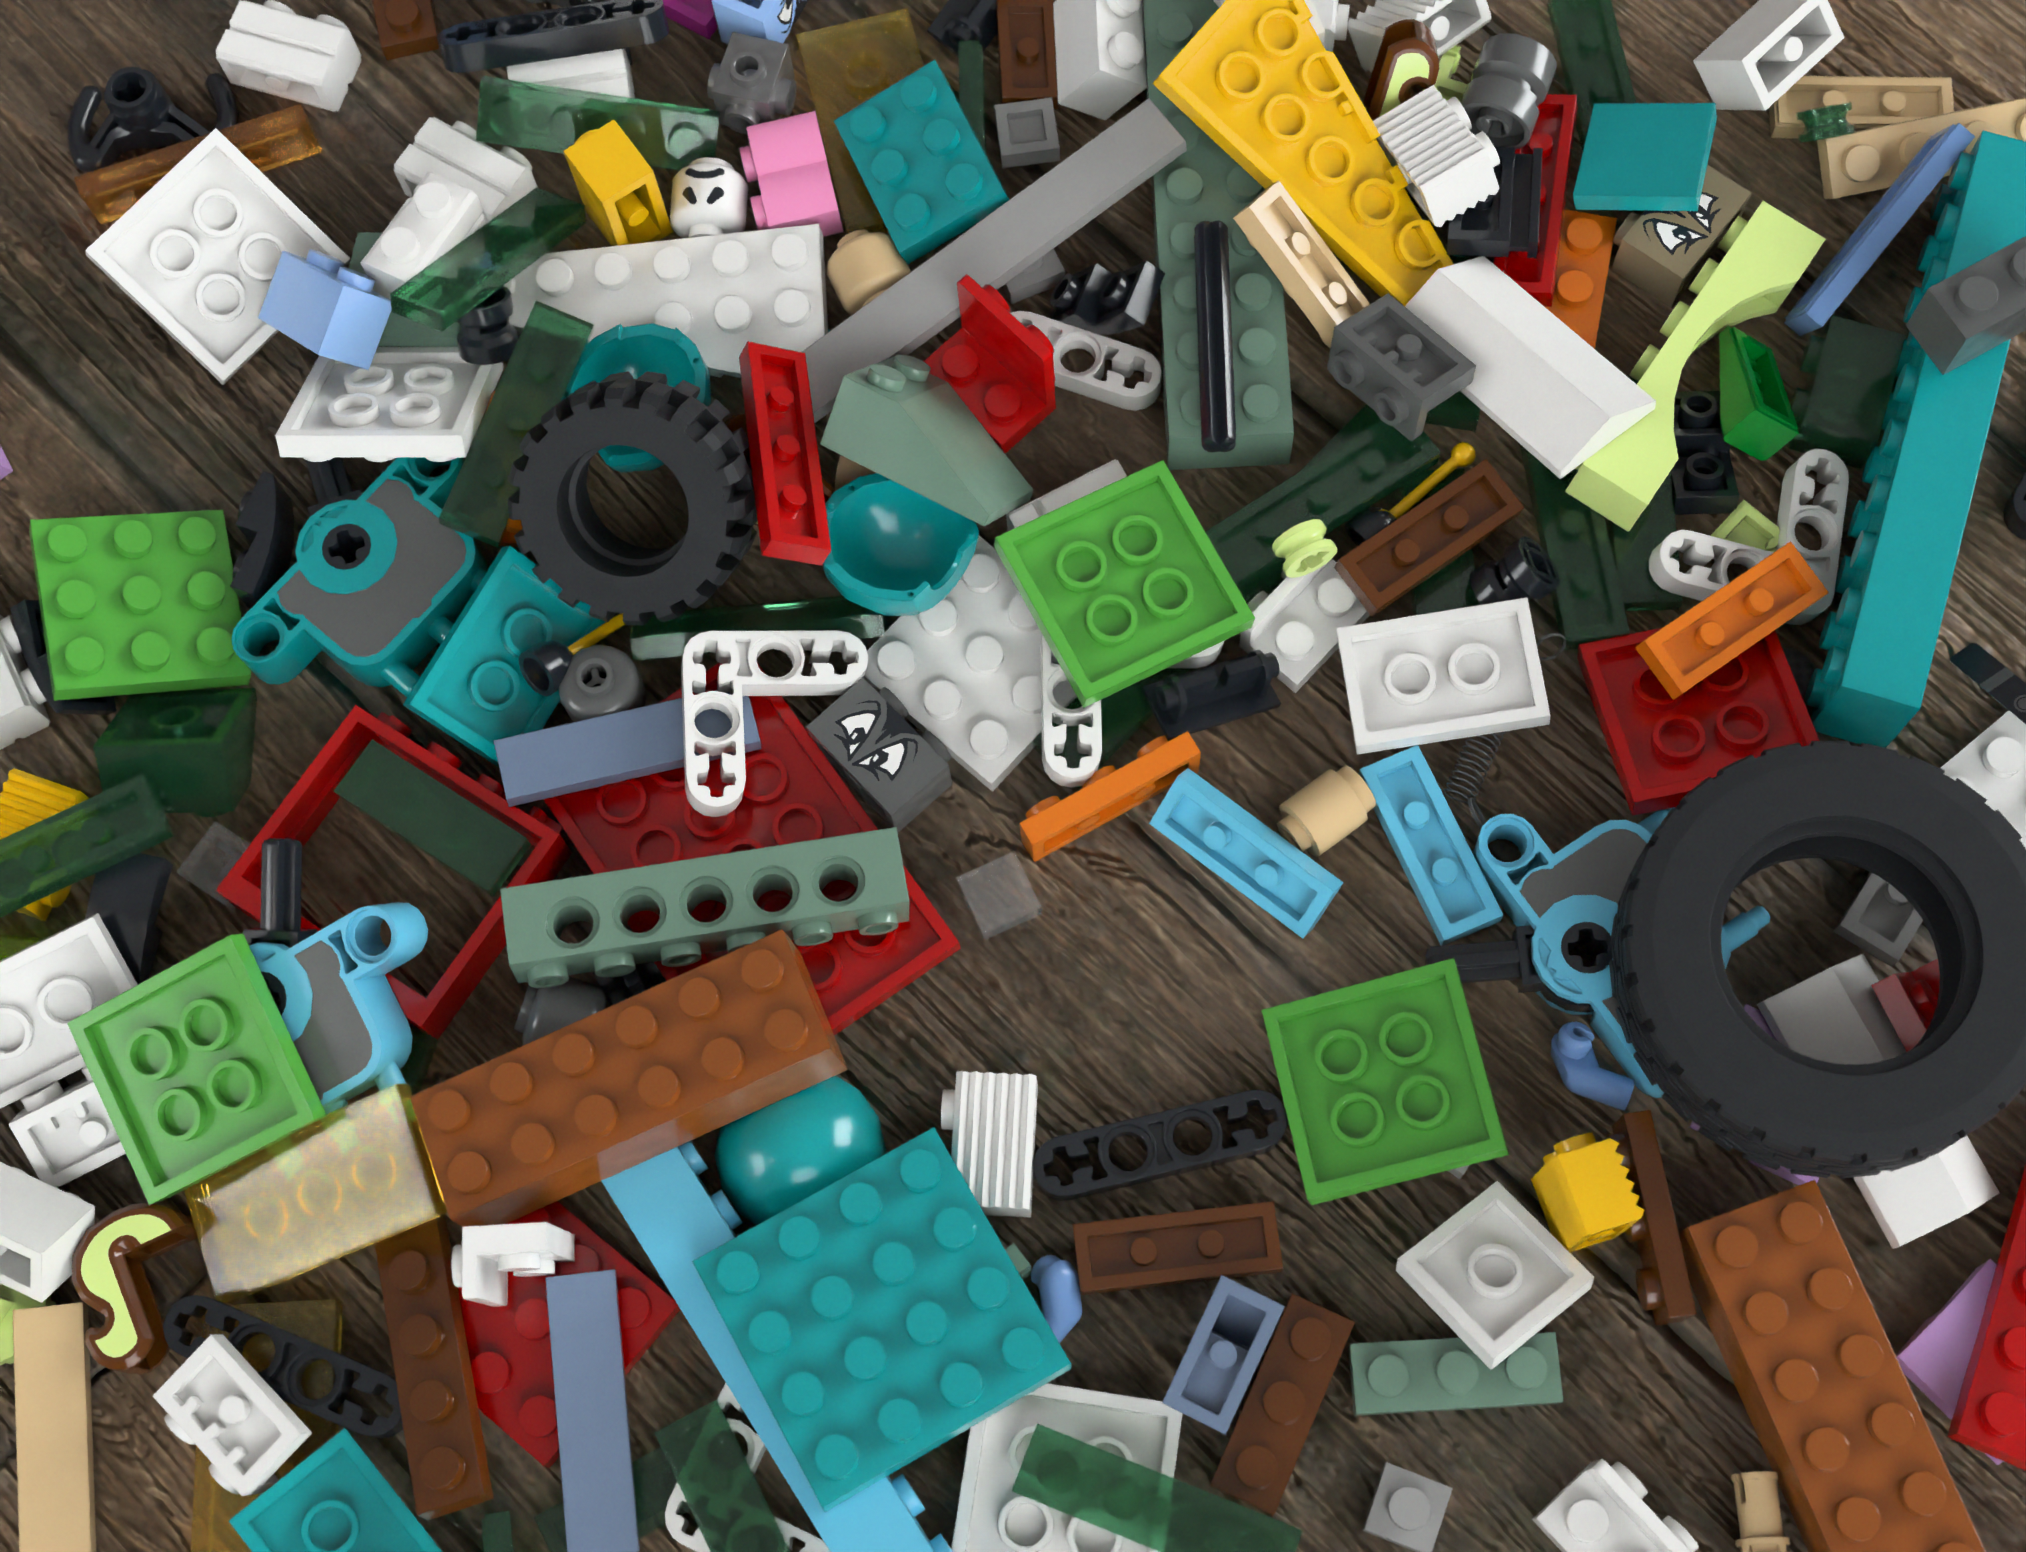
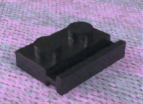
M1495 147L1500 164L1493 167L1499 190L1496 195H1488L1485 202L1478 201L1474 208L1467 207L1464 214H1456L1453 221L1449 220L1447 255L1509 257V251L1527 252V258H1537L1543 148H1533V154H1515V147Z

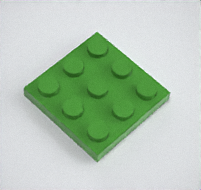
M1164 460L995 537L994 548L1083 708L1252 628L1255 620L1252 611Z
M223 510L30 520L29 535L54 701L249 685L251 670L233 650L231 641L233 629L242 617L238 595L230 587L233 581V565Z
M244 934L229 935L67 1023L149 1205L164 1201L327 1116Z
M1454 958L1262 1010L1306 1197L1311 1205L1509 1155L1461 977Z

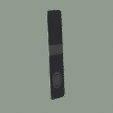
M1977 643L1969 644L1950 658L1952 664L2026 725V683Z

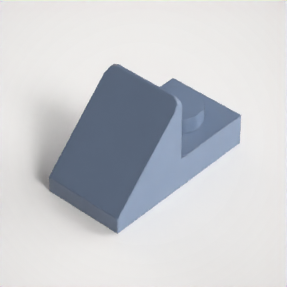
M1221 1275L1162 1403L1226 1435L1285 1306Z

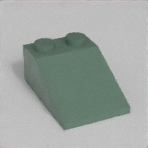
M899 354L844 375L820 445L984 527L1030 501L1034 491L1033 488L950 384L929 373L931 368L928 364L915 357Z

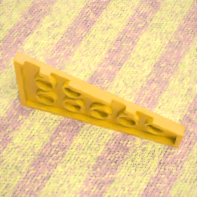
M1226 0L1152 84L1263 188L1267 189L1279 180L1329 249L1380 297L1389 293L1403 306H1406L1437 269L1453 265L1454 263L1450 256L1447 255V251L1430 221L1422 220L1407 194L1405 187L1409 184L1398 165L1392 167L1378 143L1377 138L1381 135L1334 52L1326 51L1309 21L1313 15L1305 1Z

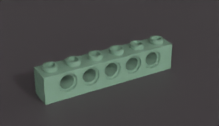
M897 827L500 889L509 966L518 983L528 982V985L534 988L562 985L569 980L568 975L593 971L599 977L622 976L633 972L637 964L662 961V965L668 967L686 966L700 961L702 958L701 954L728 950V953L781 929L785 931L791 940H794V944L811 946L831 940L833 933L859 929V933L862 935H880L894 931L898 928V923L909 921V896ZM836 880L848 881L857 889L851 898L839 902L829 900L821 893L827 884ZM772 890L783 891L792 898L784 909L777 912H768L757 906L758 899L764 893ZM704 901H718L726 907L723 915L712 922H700L691 916L694 908ZM652 911L660 916L656 926L647 932L634 933L626 929L629 918L637 912ZM585 921L593 925L591 934L582 942L570 944L560 940L563 929L572 922Z

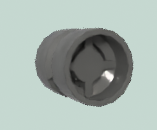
M1507 33L1491 36L1483 44L1473 69L1472 81L1467 85L1460 102L1472 125L1470 132L1474 136L1483 131L1489 137L1494 147H1515V149H1519L1529 142L1540 114L1537 106L1546 99L1557 67L1553 54L1543 44L1526 36Z

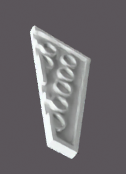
M819 224L469 262V285L495 283L503 285L511 291L513 313L509 317V323L516 328L518 335L541 340L550 337L578 343L581 348H584L594 337L619 324L623 327L651 323L671 329L676 327L696 344L710 375L720 378L724 374L741 378L739 356L747 341L802 352L828 333L823 232Z

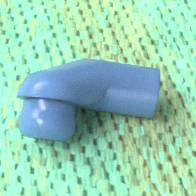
M1575 1021L1562 1025L1559 1032L1551 1040V1057L1564 1086L1574 1094L1624 1111L1631 1098L1635 1080L1600 1068L1592 1048L1594 1034L1588 1026Z
M1045 1255L1033 1265L1031 1281L1037 1284L1039 1288L1042 1314L1057 1340L1061 1343L1078 1323L1082 1315L1079 1276L1069 1261L1061 1260L1055 1255Z

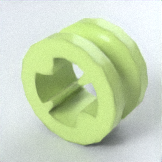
M1312 519L1291 527L1282 533L1272 544L1274 554L1278 558L1286 559L1282 569L1289 578L1304 576L1316 571L1336 555L1337 547L1331 539H1324L1327 528L1320 519Z

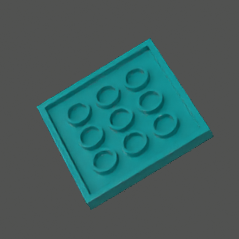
M934 1127L692 1261L824 1512L1071 1369L1070 1360Z

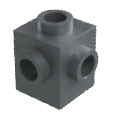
M732 32L722 63H715L712 66L707 86L708 97L714 99L719 124L727 125L736 132L748 134L746 128L748 126L781 119L782 114L790 115L796 98V81L794 80L795 76L789 45Z

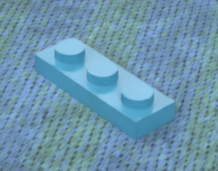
M1413 746L1361 768L1358 774L1366 782L1374 795L1376 807L1373 809L1440 945L1445 946L1500 922L1503 913L1419 746Z
M1189 768L1177 776L1149 822L1151 826L1301 938H1304L1313 930L1344 883Z

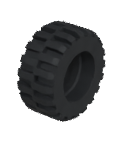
M629 371L611 374L599 383L593 380L551 408L541 416V422L527 432L519 445L523 455L512 463L508 480L512 486L519 487V490L507 499L509 518L521 520L523 527L514 537L520 552L525 554L531 551L538 561V564L531 569L542 584L551 578L562 588L557 598L572 608L582 601L591 606L589 611L590 617L609 622L616 613H623V622L626 625H645L654 614H656L658 620L666 622L680 617L689 606L696 609L707 601L739 566L741 559L750 550L757 535L753 525L758 520L751 461L747 462L743 453L749 447L748 437L742 427L731 432L722 420L730 412L717 399L708 407L697 400L700 393L699 387L685 380H682L675 387L667 385L666 374L649 371L637 379H633ZM609 445L631 446L654 455L667 465L680 482L688 504L689 520L687 532L677 544L662 549L635 546L614 535L601 522L593 509L587 488L588 466L590 459L596 452Z

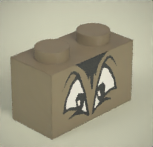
M1707 165L1698 211H1644L1642 215L1633 211L1622 223L1613 239V243L1618 245L1619 249L1611 270L1671 308L1698 275L1706 261L1718 250L1719 243L1737 216H1742L1752 193Z

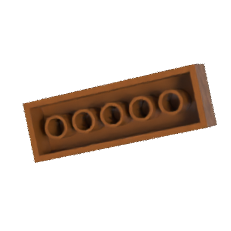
M781 929L410 1096V1100L450 1220L462 1227L501 1225L514 1221L848 1070L803 957L785 931Z
M1809 1181L1694 1224L1681 1231L1679 1237L1689 1281L1772 1471L1778 1473L1777 1482L1808 1552H1986L1816 1181Z

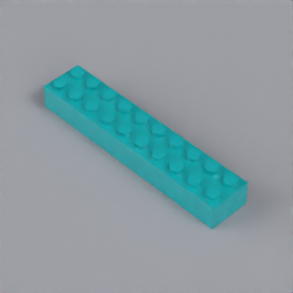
M1982 131L1970 153L1960 152L1958 159L1952 167L1948 185L1941 184L1935 196L1929 218L1938 221L1935 235H1928L1921 249L1916 270L1925 272L1921 288L1915 286L1912 290L1904 312L1903 322L1908 323L1928 288L2026 236V141ZM1909 332L1908 340L1901 339L1896 348L1889 374L1897 376L1898 380L1894 393H1886L1876 420V428L1883 429L1885 432L1880 447H1872L1862 474V482L1869 483L1871 486L1866 501L1859 500L1848 528V536L1856 538V544L1852 557L1844 556L1836 576L1835 592L1843 594L1837 613L1832 611L1829 613L1820 636L1819 648L1828 650L1823 669L1816 668L1814 670L1805 694V705L1813 707L1811 720L1816 732L1860 745L1865 743L1886 748L1921 708L2011 339L1942 375L1911 332Z

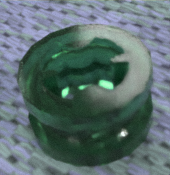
M1852 102L1796 112V119L1802 121L1805 126L1803 133L1799 135V142H1809L1854 133L1855 124H1850L1847 121V113L1853 109Z

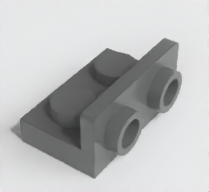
M1387 293L1334 327L1327 368L1342 387L1350 389L1370 406L1385 424L1393 426L1408 440L1413 441L1422 435L1428 411L1472 383L1476 365Z

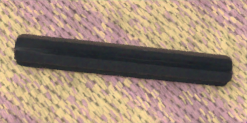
M1219 220L1213 222L1202 221L1196 225L1194 235L1201 442L1203 449L1207 452H1228L1233 450L1236 445L1228 227Z

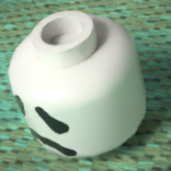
M711 157L693 160L689 166L682 168L673 178L670 209L671 227L681 238L744 232L748 199L747 182L727 161Z

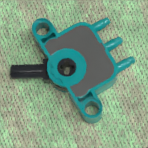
M334 457L323 462L305 460L319 504L307 507L310 517L299 532L295 550L297 562L239 620L233 629L231 639L233 650L258 679L267 684L279 685L291 681L322 651L352 677L365 685L373 687L392 685L405 697H408L421 677L413 669L438 643L441 645L489 569L487 561L473 537L464 526L451 517L472 491L474 483L472 472L464 457H457L446 462H433L426 459V457H397L362 493L360 489L353 491L343 457ZM451 465L441 476L429 477L431 472L437 467ZM273 640H279V644L273 652L259 657V652L265 644Z

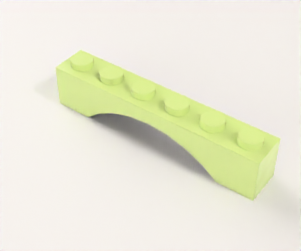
M1762 201L1749 221L1737 216L1718 245V248L1727 254L1720 264L1711 258L1706 261L1689 287L1690 291L1698 295L1692 305L1689 306L1681 300L1678 302L1659 331L1668 337V340L1661 350L1649 344L1629 376L1639 381L1637 385L1656 400L1655 409L1577 466L1575 469L1578 472L1565 492L1629 532L1679 459L1674 435V399L1682 368L1688 358L1696 349L1728 325L1732 327L1748 319L1776 313L1826 239L1765 201Z

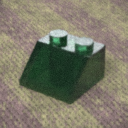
M255 688L181 690L131 694L93 746L108 815L132 814L137 819H153L166 813H195L199 817L209 818L234 811L249 787L252 778L257 710Z

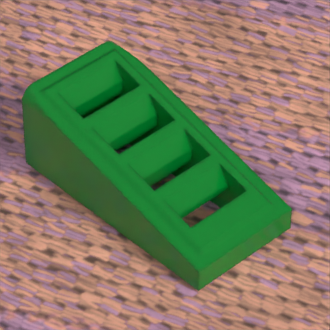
M1728 325L1719 333L1720 422L1723 439L1728 444L1748 455L1764 461L1773 456L1799 434L1798 426L1772 349L1739 329Z

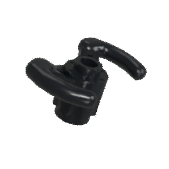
M138 67L122 68L116 71L107 81L104 102L109 108L110 113L91 141L90 128L93 116L102 101V93L99 88L89 85L81 90L72 106L67 126L68 148L75 166L83 172L100 174L108 170L110 165L123 152L138 148L154 149L160 146H180L191 152L213 131L209 132L175 107L154 74ZM212 73L207 76L205 86L214 101L217 113L216 125L213 130L216 128L234 144L239 118L236 98L226 79L220 73Z

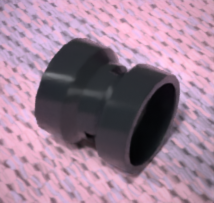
M477 283L458 289L451 295L452 316L461 326V331L457 334L459 356L463 361L478 365L496 364L514 357L519 352L517 330L509 323V317L513 313L511 291L507 287L495 283Z
M1526 536L1521 537L1505 548L1502 559L1497 562L1488 560L1472 571L1470 575L1471 587L1481 605L1526 597L1528 600L1531 598L1541 600L1559 588L1560 585L1558 571L1547 552L1536 541Z

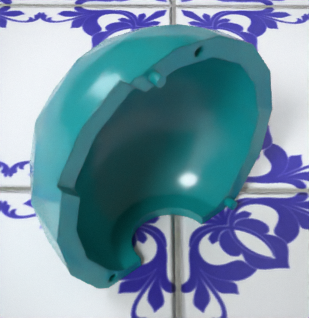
M653 323L623 327L619 324L594 337L572 360L560 387V397L563 400L593 380L599 383L611 374L628 371L633 376V379H637L649 371L666 374L667 385L675 387L682 380L699 387L700 393L697 400L707 407L712 403L710 373L696 344L676 327L671 329ZM609 445L598 451L605 463L613 470L619 472L651 471L664 465L654 455L631 446Z
M878 473L854 479L834 491L825 504L831 543V552L822 564L827 579L847 600L883 616H911L933 608L956 586L975 553L979 535L976 522Z
M835 1075L720 1127L714 1155L721 1188L739 1214L758 1225L886 1154V1146L879 1116L859 1089Z

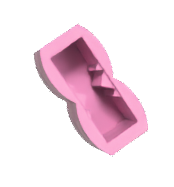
M812 111L746 127L750 145L741 147L739 150L747 182L758 181L761 195L750 197L757 229L766 230L819 224L823 237L844 232L816 112Z

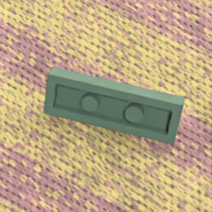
M1556 1332L1536 1333L1492 1370L1484 1364L1460 1337L1354 1343L1348 1345L1354 1416L1555 1405L1564 1402Z

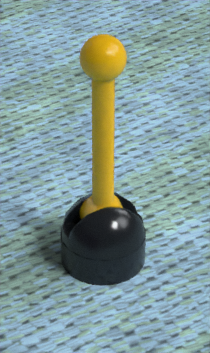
M1467 442L1456 444L1451 450V457L1390 511L1380 507H1368L1356 514L1345 524V529L1352 541L1358 547L1403 516L1455 469L1471 465L1476 457L1474 447Z
M623 613L613 617L609 622L602 624L568 647L556 641H543L521 653L519 656L520 670L530 687L538 694L546 697L557 692L569 668L572 656L581 649L593 646L626 625L623 622Z

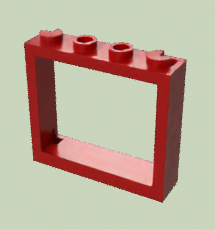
M355 705L215 891L234 907L258 923H261L262 844L264 840L292 838L299 840L303 848L376 750L533 849L506 888L552 881L573 852L560 835V832L563 830L562 826L549 818L543 810L532 806L525 813L516 806L509 807L503 785L491 777L481 773L476 781L458 770L462 762L444 747L431 741L425 749L408 738L412 730L395 716H388L381 712L376 718ZM501 895L427 998L392 975L385 974L408 1022L436 1041L506 946ZM301 916V929H317V932L322 930Z

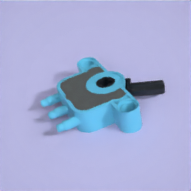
M1672 808L1656 811L1638 824L1628 820H1609L1595 826L1555 854L1552 853L1533 826L1524 818L1514 814H1499L1490 818L1481 828L1473 855L1494 897L1516 925L1512 934V941L1432 946L1426 950L1425 965L1454 958L1462 983L1517 979L1518 993L1535 992L1551 1007L1571 1015H1592L1590 1026L1628 1077L1635 1080L1634 1085L1646 1095L1662 1098L1661 1096L1664 1092L1659 1088L1658 1084L1651 1085L1633 1056L1637 1051L1632 1043L1626 1042L1616 1013L1619 1003L1617 998L1612 997L1609 962L1613 960L1609 948L1613 920L1618 911L1617 904L1628 877L1651 836ZM1496 839L1512 841L1519 848L1521 858L1513 862L1497 860L1490 853L1488 844ZM1755 906L1748 912H1742L1722 925L1721 946L1725 969L1731 952L1757 935L1758 931L1770 922V915L1764 907ZM1576 944H1584L1586 954L1597 955L1590 967L1583 966L1580 956L1570 955Z
M292 838L267 839L262 844L260 927L243 929V934L327 1114L324 1118L335 1140L340 1142L345 1154L352 1155L364 1149L365 1143L359 1133L360 1127L347 1101L369 1088L377 1085L388 1109L394 1113L399 1124L406 1125L417 1119L410 1100L412 1093L400 1071L411 1053L412 1033L408 1020L385 974L413 959L423 950L427 942L428 927L425 917L418 908L409 903L394 902L369 905L356 909L318 932L317 929H301L302 844L299 840ZM383 920L389 925L391 931V942L388 948L384 945L380 936V926ZM295 1133L271 1145L282 1170L287 1172L292 1184L298 1185L311 1178L312 1173L306 1162L307 1156Z

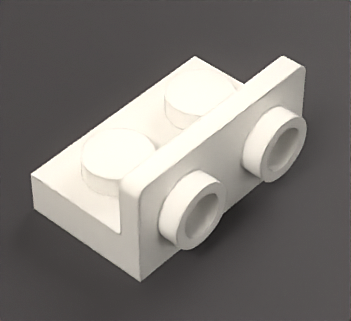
M1333 559L1316 571L1296 578H1289L1282 571L1281 577L1284 580L1270 595L1265 591H1261L1248 603L1255 620L1252 628L1241 632L1239 646L1248 654L1254 650H1261L1264 654L1273 653L1278 660L1280 668L1277 678L1294 693L1339 648L1336 628L1362 624L1370 616L1362 603L1334 567L1337 562Z
M87 1066L81 1069L86 1078L62 1089L57 1080L23 1097L21 1102L25 1108L8 1124L40 1181L56 1188L126 1154Z
M548 1222L462 1227V1244L455 1245L452 1252L451 1268L455 1287H462L463 1299L492 1307L507 1306L508 1272H513V1276L521 1277L554 1275L555 1263L575 1262V1234Z
M211 1334L153 1395L167 1412L164 1420L169 1429L184 1442L192 1445L196 1444L212 1462L209 1465V1471L217 1483L233 1494H240L241 1496L264 1493L279 1480L274 1473L312 1433L223 1334Z
M1604 1459L1588 1464L1532 1519L1561 1552H1695L1699 1548L1694 1538L1675 1519L1667 1515L1661 1521L1645 1504L1642 1498L1647 1494L1646 1488L1627 1467L1618 1461L1612 1466Z

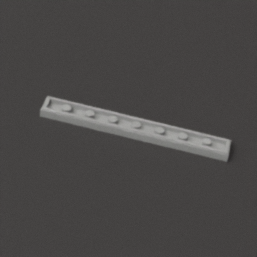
M1148 98L802 351L806 355L814 423L832 411L844 375L899 354L909 355L961 317L957 282L964 275L968 274L981 287L988 284L996 290L1186 152V140Z

